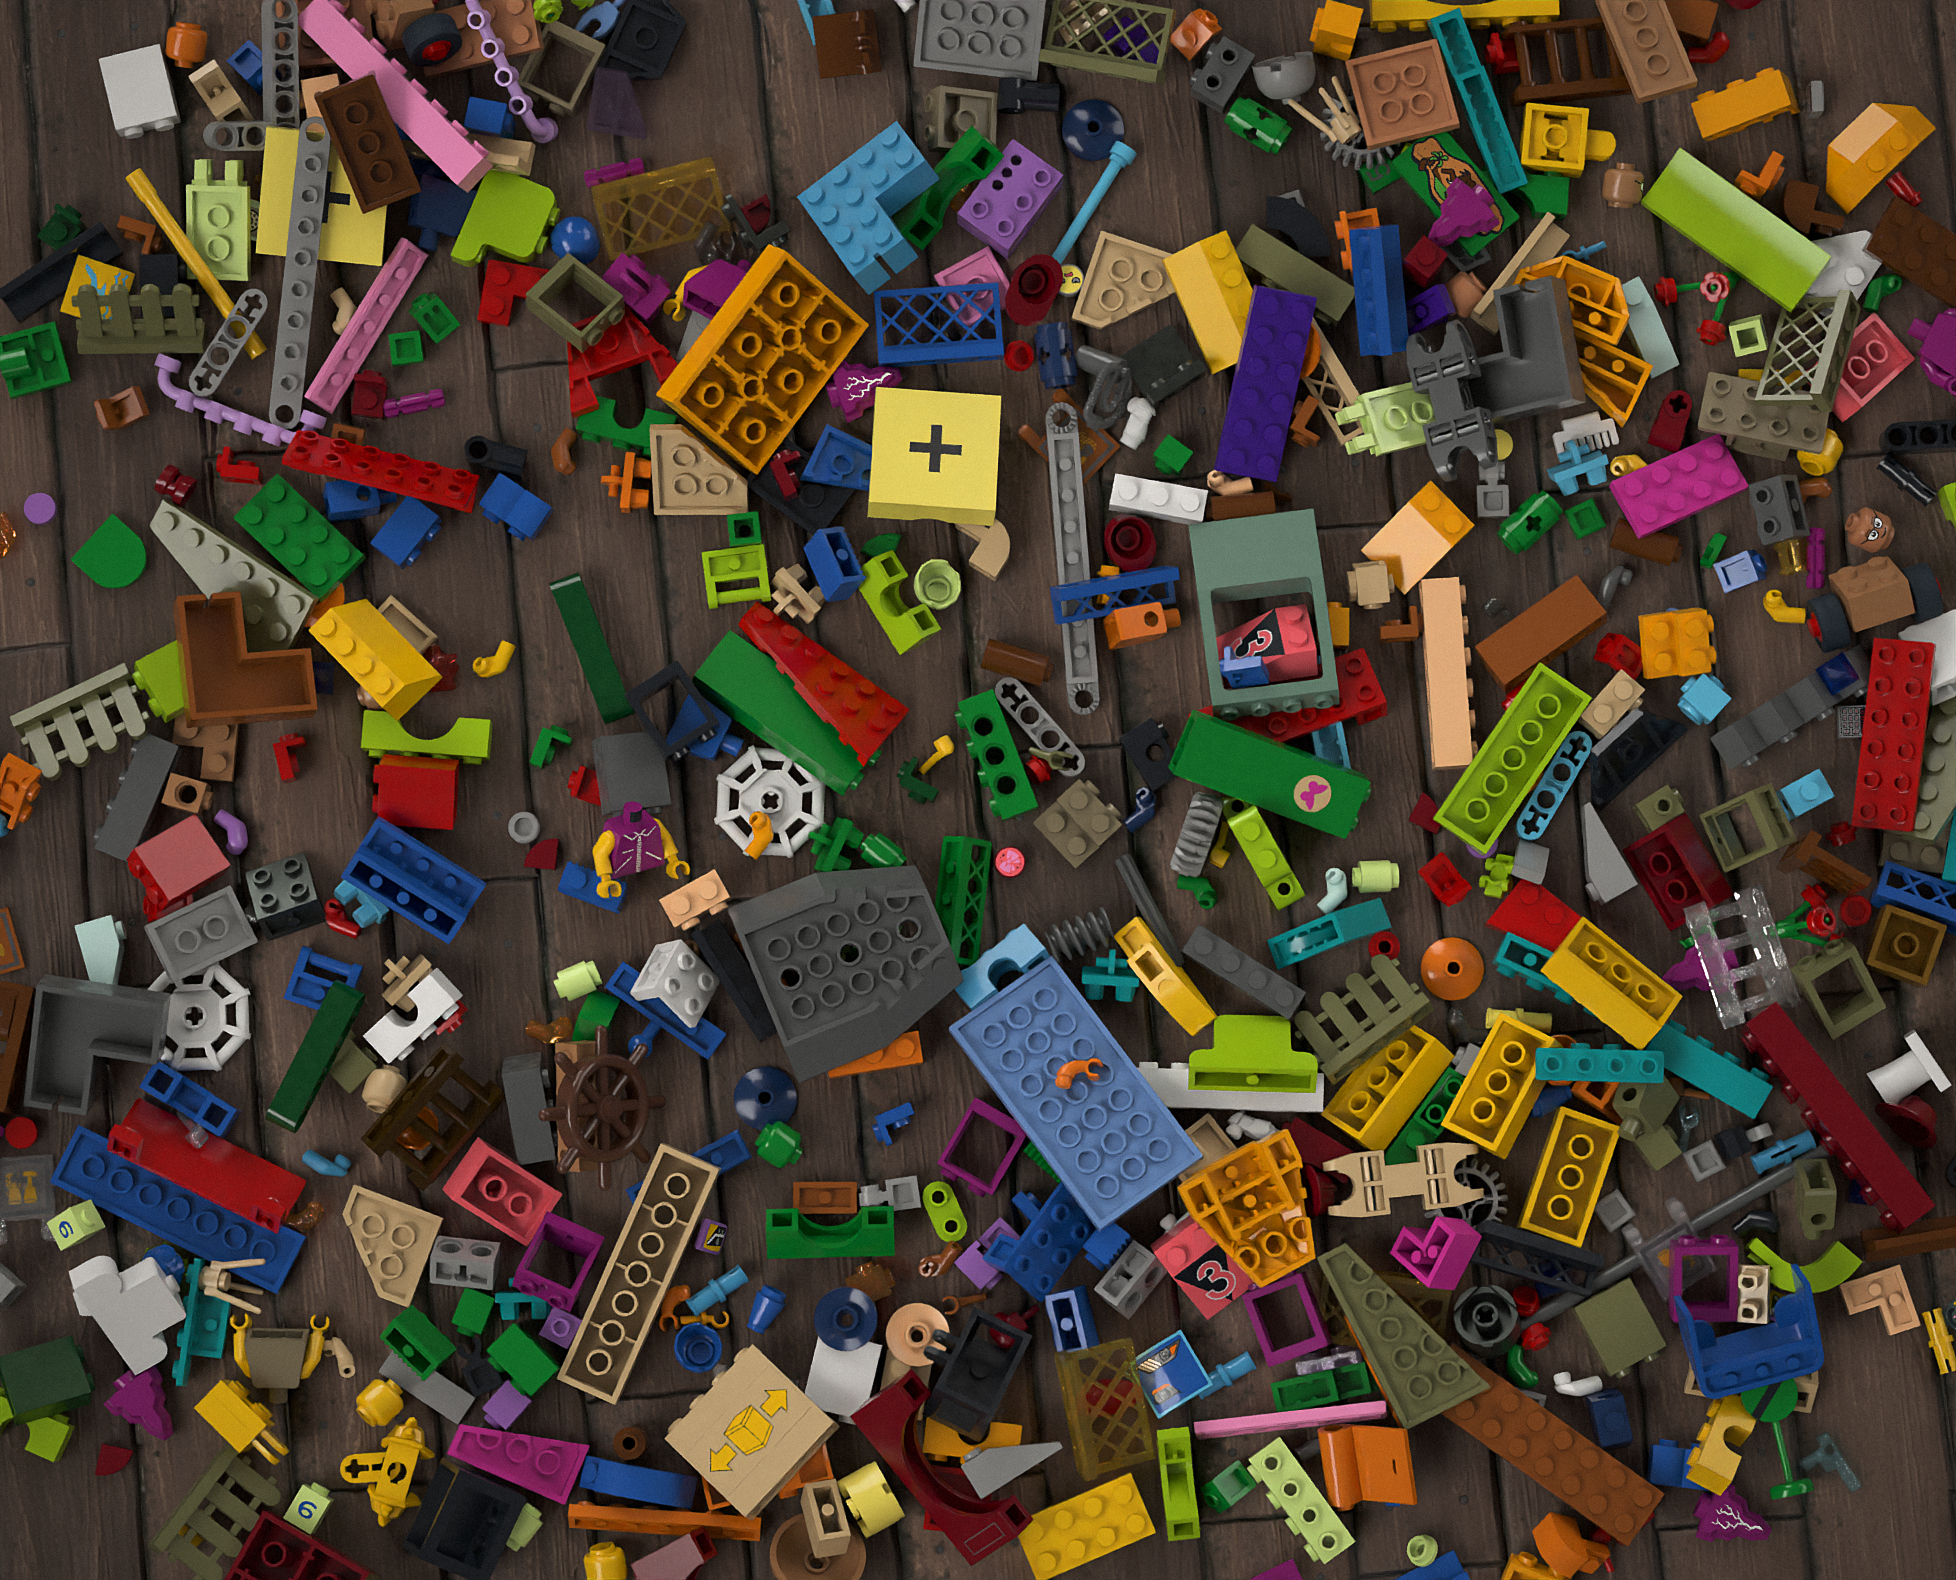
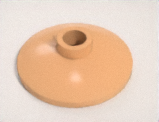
M912 1303L901 1307L892 1315L886 1328V1342L892 1355L901 1363L912 1367H924L934 1363L923 1355L927 1346H934L944 1352L947 1349L933 1340L932 1334L934 1330L942 1329L947 1333L950 1332L946 1319L937 1309L923 1303ZM914 1331L920 1332L923 1336L922 1341L914 1342L911 1339V1333Z

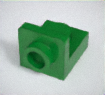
M433 292L419 295L411 303L413 307L408 310L410 315L416 319L436 344L461 325L441 299Z
M551 725L550 730L542 727L529 762L530 765L543 770L545 763L551 764L557 749L556 746L552 745L554 741L572 747L574 740L568 737L569 731L555 725Z
M1236 1460L1215 1478L1203 1485L1200 1490L1204 1494L1206 1503L1220 1514L1255 1488L1257 1484L1241 1462Z

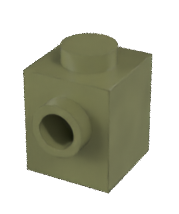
M1667 784L1637 803L1632 809L1647 832L1651 833L1683 813L1685 810L1682 805L1685 802L1676 788L1671 790Z
M1668 1124L1661 1126L1659 1131L1654 1134L1638 1132L1636 1139L1630 1141L1652 1172H1657L1682 1153L1675 1143L1678 1137Z

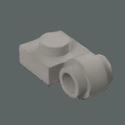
M1497 459L1496 466L1486 470L1478 463L1479 481L1485 480L1487 485L1476 486L1477 518H1508V485H1497L1499 480L1505 479L1504 461H1498Z
M917 1175L885 1180L886 1191L884 1192L880 1190L879 1184L860 1187L861 1193L858 1194L859 1205L863 1207L882 1206V1203H885V1201H888V1206H894V1211L921 1207Z

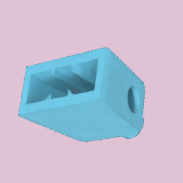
M1820 769L1811 772L1776 792L1788 821L1835 797ZM1782 800L1786 803L1788 810L1785 808Z

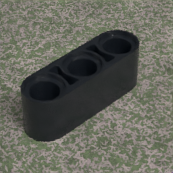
M1956 419L1893 423L1881 433L1879 446L1884 453H1890L1892 456L1956 452V441L1951 437V430L1956 429ZM1920 431H1929L1934 438L1933 444L1923 443L1919 436ZM1889 433H1898L1902 437V445H1892L1888 439Z

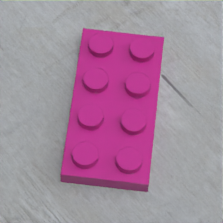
M1720 434L1711 436L1620 477L1609 485L1638 539L1743 493L1749 487Z

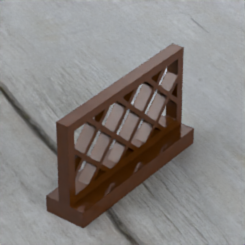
M1809 830L1796 838L1797 841L1788 846L1776 867L1777 870L1786 875L1799 869L1846 898L1867 888L1872 881V878L1818 847L1817 844L1822 835L1813 830Z
M1956 1215L1914 1222L1899 1235L1894 1230L1889 1232L1885 1227L1860 1231L1865 1263L1956 1248Z

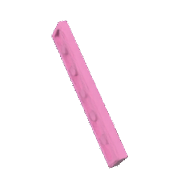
M400 238L304 395L305 398L330 414L333 413L354 379V374H357L429 256L427 253L407 239Z
M1384 1400L1194 1422V1429L1197 1439L1201 1440L1336 1423L1385 1419L1387 1417V1409Z

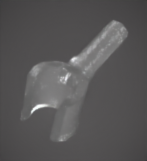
M178 1111L177 1117L190 1130L185 1138L196 1148H201L209 1138L208 1134L204 1132V1127L198 1123L195 1124L187 1115Z

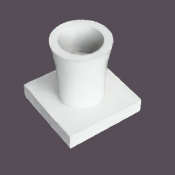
M1914 1029L1904 1035L1906 1042L1912 1050L1887 1065L1867 1073L1886 1103L1898 1105L1905 1097L1931 1079L1940 1092L1951 1086L1950 1081Z

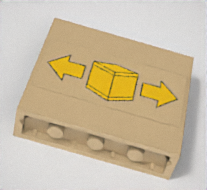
M753 1344L749 1348H743L735 1356V1363L727 1372L722 1371L712 1381L713 1387L705 1396L701 1394L691 1403L689 1407L691 1411L683 1419L678 1418L668 1428L669 1434L664 1438L744 1517L751 1521L840 1427Z

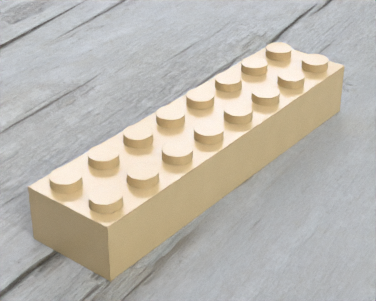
M665 1143L660 1144L557 1376L558 1380L614 1405L619 1402L722 1168Z

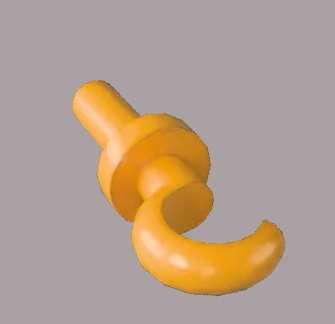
M703 1311L697 1317L680 1316V1324L701 1322L706 1326V1323H711L713 1327L722 1329L728 1325L729 1315L727 1312L722 1311L726 1321L723 1324H717L714 1321V1315H706V1311Z

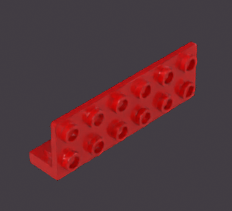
M297 430L281 462L283 465L290 466V468L317 475L323 474L441 504V506L472 513L475 508L480 475L472 474L465 469H452L440 466V464L433 461L424 462L412 459L405 454H393L381 451L374 446H361L349 443L342 438L333 439L321 436L310 430Z
M1874 638L1851 826L1875 831L1876 829L1903 832L1914 831L1936 652L1935 643Z
M1360 648L1334 658L1339 688V704H1334L1325 709L1316 707L1303 708L1294 713L1284 711L1272 712L1263 717H1255L1253 715L1241 716L1226 722L1278 742L1286 743L1355 717L1358 726L1387 716V701L1365 650ZM1317 665L1318 675L1275 681L1263 686L1320 679L1323 676L1322 665ZM1212 705L1197 710L1213 716Z
M140 1098L136 1099L122 1124H114L109 1133L108 1151L276 1234L279 1233L306 1186L305 1179Z

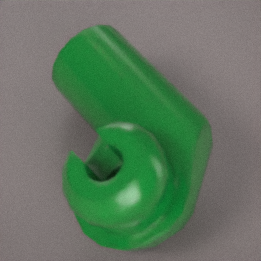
M1889 273L1872 280L1868 285L1862 309L1866 312L1877 313L1881 298L1898 291L1902 287L1901 277Z
M1179 874L1177 889L1192 891L1200 907L1205 910L1212 909L1218 901L1217 893L1207 878Z
M1514 1345L1508 1351L1507 1374L1518 1387L1523 1389L1534 1388L1539 1381L1538 1374L1534 1371L1531 1372L1523 1363V1346Z

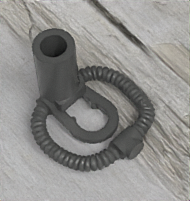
M1083 345L1075 355L1077 369L1097 376L1093 386L1094 389H1092L1091 395H1089L1083 408V415L1087 422L1086 427L1098 431V429L1113 426L1123 416L1132 396L1133 381L1130 368H1128V363L1125 359ZM1108 379L1100 397V408L1104 412L1110 413L1114 410L1115 412L1108 418L1103 419L1092 413V410L1105 380ZM1116 383L1118 386L1113 400L1107 405L1108 396L1111 390H1114L1113 385Z

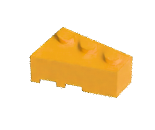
M1771 67L1757 72V78L1745 82L1744 79L1733 81L1726 85V90L1719 93L1711 90L1698 95V101L1691 103L1702 138L1709 142L1746 129L1745 127L1763 121V124L1774 120L1773 116L1789 110L1791 115L1801 112L1789 77L1781 70L1774 71V68Z
M1574 328L1584 392L1620 427H1623L1630 416L1653 365Z

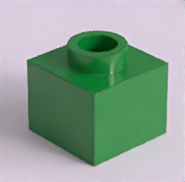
M1168 434L1153 453L1152 459L1156 462L1154 466L1160 472L1167 476H1170L1172 473L1178 477L1191 460L1193 452Z
M758 511L727 515L731 548L762 544ZM748 527L751 530V534L748 537H741L739 535L741 528Z

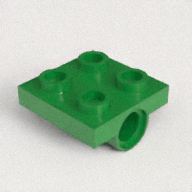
M55 321L0 336V370L12 400L73 383Z

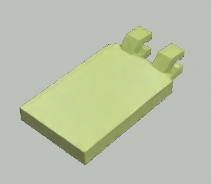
M213 159L195 160L194 180H192V184L186 185V236L217 280H251L250 186H247V181H242L244 176L243 160L225 161V180H212ZM187 265V279H197Z
M1412 382L1361 394L1356 397L1357 400L1353 401V406L1345 407L1342 411L1335 413L1338 426L1360 420L1364 435L1354 437L1352 441L1345 443L1348 455L1361 453L1369 449L1371 455L1375 454L1377 457L1425 445L1426 439L1422 425L1436 421L1430 394L1415 393Z

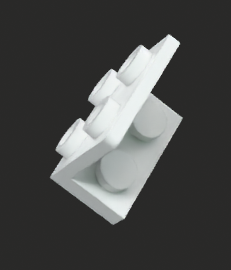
M682 940L657 944L654 947L630 994L637 1001L659 997L689 1028L696 1027L720 980Z

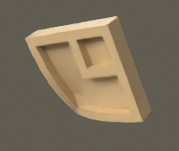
M1209 1112L1185 1130L1186 1134L1202 1153L1203 1159L1178 1177L1183 1183L1191 1178L1195 1171L1237 1149Z

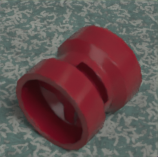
M169 464L157 479L154 490L161 495H169L174 503L182 507L192 496L198 481L190 475H182L179 468Z

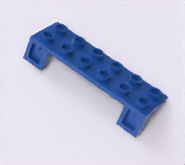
M1060 1182L1019 1240L1000 1233L982 1259L989 1266L1009 1274L1035 1300L1043 1302L1044 1296L1049 1294L1096 1227L1064 1184Z

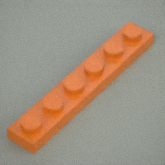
M588 1501L569 1504V1528L684 1536L704 1525L710 1538L746 1541L761 1540V1517H755L751 1521L741 1513L734 1516L724 1515L722 1512L714 1510L706 1511L705 1513H693L685 1508L665 1511L654 1506H643L641 1509L628 1508L623 1504L596 1506Z

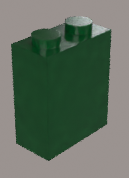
M72 1335L0 1356V1380L16 1426L91 1404V1392L95 1391L94 1382L91 1374H85L82 1366L85 1363L84 1352L80 1344L75 1346Z

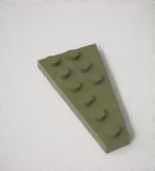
M170 499L162 500L149 527L203 594H206L208 600L212 593L240 591L248 650L250 652L293 649L319 598Z
M1956 696L1938 703L1932 708L1925 737L1915 827L1913 832L1902 831L1903 839L1934 845L1954 814L1956 808Z
M1346 1243L1316 1258L1403 1429L1408 1430L1491 1387L1411 1307L1382 1281Z

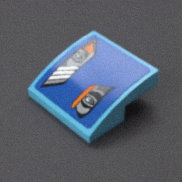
M1181 1330L1126 1364L1136 1382L1142 1388L1143 1394L1158 1419L1185 1405L1187 1401L1213 1387V1383Z

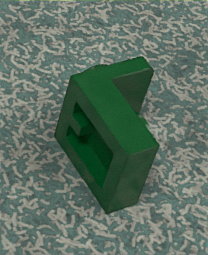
M56 203L53 207L56 212L37 235L40 240L55 251L82 234L86 229V226L80 220L83 215L69 204L63 208Z

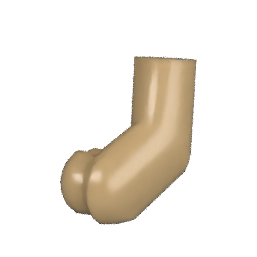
M343 287L330 295L339 308L336 320L332 324L334 332L338 335H342L357 310V307Z

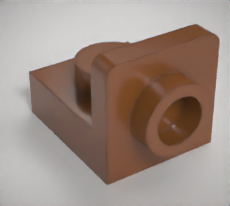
M120 215L117 228L122 233H125L124 238L137 243H142V240L145 239L141 252L142 255L159 254L163 244V236L160 235L161 230L156 225Z
M1410 606L1408 609L1409 624L1404 625L1403 620L1386 621L1385 626H1380L1378 630L1379 644L1417 641L1419 632H1424L1423 614H1417V607Z

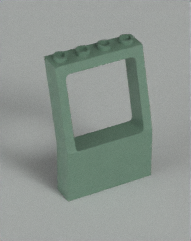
M1314 509L1188 525L1213 717L1224 721H1231L1241 716L1253 715L1255 717H1263L1272 712L1284 711L1294 713L1303 708L1316 707L1325 709L1334 704H1339V688ZM1309 592L1313 599L1323 676L1315 680L1230 691L1225 690L1222 685L1212 610L1213 605L1222 602Z

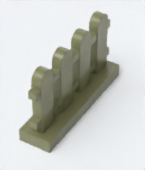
M85 284L79 287L77 296H72V306L79 307L81 319L76 320V328L79 330L77 340L78 354L204 353L206 325L202 318H196L194 306H199V295H192V290L188 285L177 284L173 287L172 295H161L160 289L156 285L146 284L141 289V295H129L127 287L115 284L111 286L109 295H98L94 286ZM110 306L112 319H102L100 307ZM131 306H142L144 319H133ZM163 306L174 307L175 319L164 318Z
M125 663L10 716L14 728L22 737L23 746L25 748L30 746L37 761L33 766L40 769L42 775L49 781H55L61 776L62 768L60 763L69 759L77 767L86 766L91 759L88 750L98 745L107 754L116 752L119 748L117 736L128 732L135 740L145 738L148 734L146 723L151 721L147 711L143 713L140 711L135 696L139 695L140 692L132 677V672ZM117 705L123 722L112 726L106 710ZM88 719L94 736L84 740L78 723ZM59 733L66 749L55 754L49 737Z
M1383 954L1374 956L1371 961V967L1375 974L1366 980L1358 973L1350 974L1345 982L1346 987L1350 991L1348 994L1339 999L1335 993L1327 992L1320 999V1004L1324 1009L1321 1014L1314 1018L1310 1012L1301 1011L1295 1016V1024L1299 1030L1294 1034L1299 1041L1304 1038L1307 1039L1317 1053L1315 1057L1318 1066L1323 1062L1325 1063L1320 1068L1332 1085L1336 1084L1435 1010L1423 991L1416 995L1420 991L1417 984L1414 982L1409 986L1397 969L1402 965L1397 958L1390 961ZM1381 981L1394 997L1385 1005L1372 990ZM1355 1000H1357L1368 1015L1359 1024L1346 1008ZM1401 1006V1008H1399L1397 1011H1395L1393 1014H1391V1012H1392L1393 1010H1395L1397 1007ZM1330 1019L1343 1035L1335 1042L1331 1041L1321 1027ZM1373 1025H1376V1026H1375L1374 1028H1372L1370 1031H1368L1367 1033H1365L1366 1030H1368L1369 1028H1371ZM1350 1044L1347 1048H1345L1343 1051L1340 1052V1050H1341L1342 1048H1344L1346 1045Z
M229 1442L223 1445L147 1545L156 1554L166 1550L169 1553V1556L166 1558L169 1562L173 1564L178 1560L195 1573L192 1580H221L223 1570L216 1561L222 1554L228 1558L238 1556L242 1549V1543L235 1536L241 1528L247 1532L252 1531L260 1517L255 1512L260 1503L271 1507L277 1505L281 1500V1493L274 1486L277 1480L272 1476H269L266 1480L248 1465L252 1460L247 1456H244L241 1460L236 1457L239 1452ZM224 1473L228 1478L220 1485L217 1481ZM235 1482L253 1496L248 1505L229 1492ZM205 1499L209 1503L203 1509V1511H201L197 1507L202 1502V1500ZM215 1508L235 1522L229 1531L209 1517ZM185 1524L189 1529L182 1537L178 1532ZM196 1534L215 1548L209 1557L190 1543Z

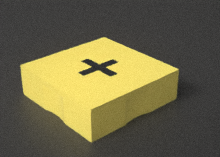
M275 126L266 127L256 253L286 256L300 129ZM307 130V136L312 141H320L324 138L325 133ZM331 139L318 260L382 266L387 205L365 214L362 213Z
M876 387L867 517L901 520L937 519L948 523L993 526L996 512L1001 396Z

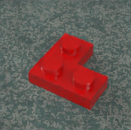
M489 259L477 321L509 327L514 298L526 299V293L550 270Z

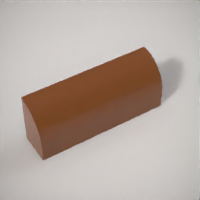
M1576 574L1476 645L1475 650L1489 674L1502 691L1507 694L1528 678L1539 662L1545 666L1606 624L1607 612Z

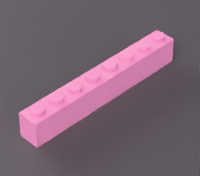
M313 0L298 16V25L353 80L367 75L369 71L374 70L376 80L393 121L457 186L468 193L494 166L486 158L489 152L478 141L475 140L471 143L465 137L469 132L457 120L451 123L445 117L448 111L436 99L430 102L424 96L428 91L415 78L410 82L404 76L408 70L395 58L390 61L384 55L387 49L374 37L370 41L364 35L367 29L356 18L353 17L349 20L343 14L347 9L338 0Z

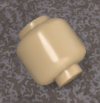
M382 1065V1068L374 1069L367 1077L362 1098L367 1103V1108L382 1114L408 1082L400 1075V1069L397 1067Z

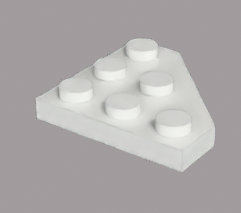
M1864 230L1811 241L1831 255L1830 265L1805 297H1837L1839 290H1851L1856 300H1858L1881 265L1879 261L1862 251L1871 233ZM1834 307L1825 308L1819 313L1827 317L1833 312Z

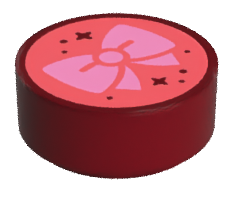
M1007 846L997 852L994 866L1000 876L1008 879L1016 878L1025 869L1026 859L1020 849Z

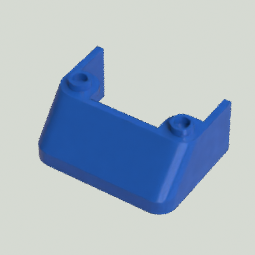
M1797 1263L1790 1265L1796 1293L1783 1296L1776 1302L1774 1306L1775 1322L1715 1338L1711 1325L1704 1320H1693V1316L1681 1296H1673L1682 1341L1697 1384L1706 1397L1711 1399L1722 1398L1811 1374L1821 1368L1824 1362V1352L1812 1289Z

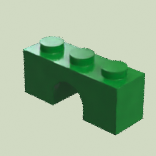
M595 395L599 403V409L579 416L576 430L578 434L582 435V440L594 444H600L601 440L613 443V448L630 452L631 448L643 450L642 455L651 458L650 425L678 424V419L675 415L646 408L644 418L637 427L631 429L622 428L615 422L618 408L616 400Z

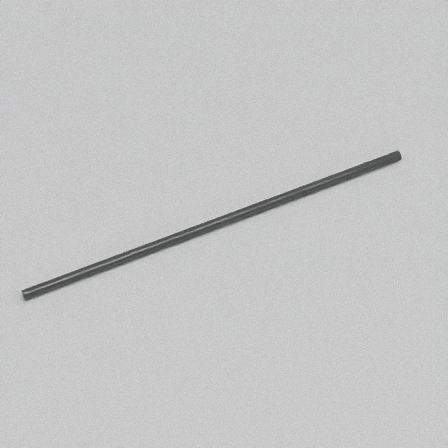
M1819 1144L1816 1148L1792 1160L1791 1163L1783 1165L1688 1220L1687 1224L1695 1236L1795 1177V1160L1826 1159L1831 1156ZM1683 1229L1647 1251V1257L1650 1261L1657 1258V1256H1660L1657 1254L1661 1251L1669 1250L1670 1240H1678V1237L1681 1235H1689L1688 1232ZM1639 1251L1633 1252L1595 1274L1591 1295L1645 1265V1260L1641 1257ZM1584 1281L1577 1286L1583 1287ZM1564 1292L1540 1306L1534 1315L1521 1317L1520 1335L1531 1325L1536 1323L1543 1324L1586 1298ZM1467 1349L1465 1350L1466 1353H1468L1478 1361L1484 1358L1474 1355ZM1386 1403V1409H1387V1414H1388V1413H1390L1391 1411H1390V1409H1389V1407H1388V1405H1387V1403ZM1376 1420L1350 1422V1423H1343V1424H1355V1425H1366V1426H1367V1425L1373 1423V1422L1376 1421ZM1318 1436L1295 1449L1302 1463L1320 1453Z

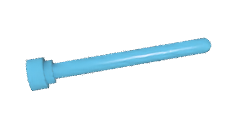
M1116 141L1109 151L1111 153L1109 157L1111 162L1054 251L1052 257L1060 265L1120 169L1125 168L1127 164L1131 165L1137 153L1122 142Z

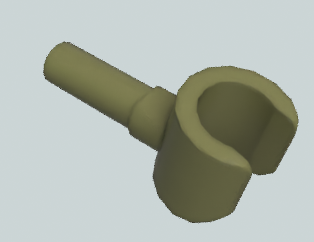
M1034 747L1029 749V754L1045 759L1049 762L1052 769L1070 770L1063 766V759L1065 757L1073 758L1071 753L1056 750L1051 753Z

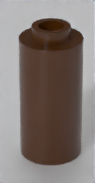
M1273 491L1210 497V503L1205 505L1206 522L1276 513Z
M1618 518L1609 547L1669 567L1672 561L1678 562L1683 545L1678 544L1679 537L1662 531H1657L1638 539L1628 520Z
M989 638L980 668L1041 686L1042 681L1049 682L1054 664L1048 663L1050 656Z
M626 1427L615 1435L613 1447L621 1458L627 1460L635 1459L647 1451L649 1437L640 1427ZM627 1437L635 1440V1447L631 1450L626 1449L624 1446V1439Z

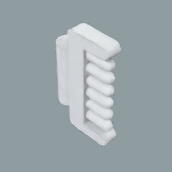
M1598 411L1562 420L1563 431L1554 433L1552 436L1557 454L1567 451L1566 441L1573 440L1577 447H1579L1577 439H1579L1580 446L1586 444L1584 437L1587 439L1589 450L1594 451L1595 445L1592 435H1594L1597 448L1602 449L1603 444L1600 433L1605 447L1610 446V441L1612 445L1619 443L1614 420L1609 418L1601 421Z

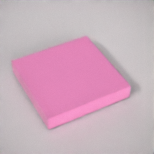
M989 246L934 275L939 287L998 282L1000 311L1006 309L1005 297L1010 283ZM981 291L972 301L985 312L993 303V291ZM966 292L963 294L969 297L973 292ZM956 293L948 294L945 297L954 313L965 302ZM968 304L958 315V318L971 328L982 315ZM994 309L989 313L990 317L994 315Z

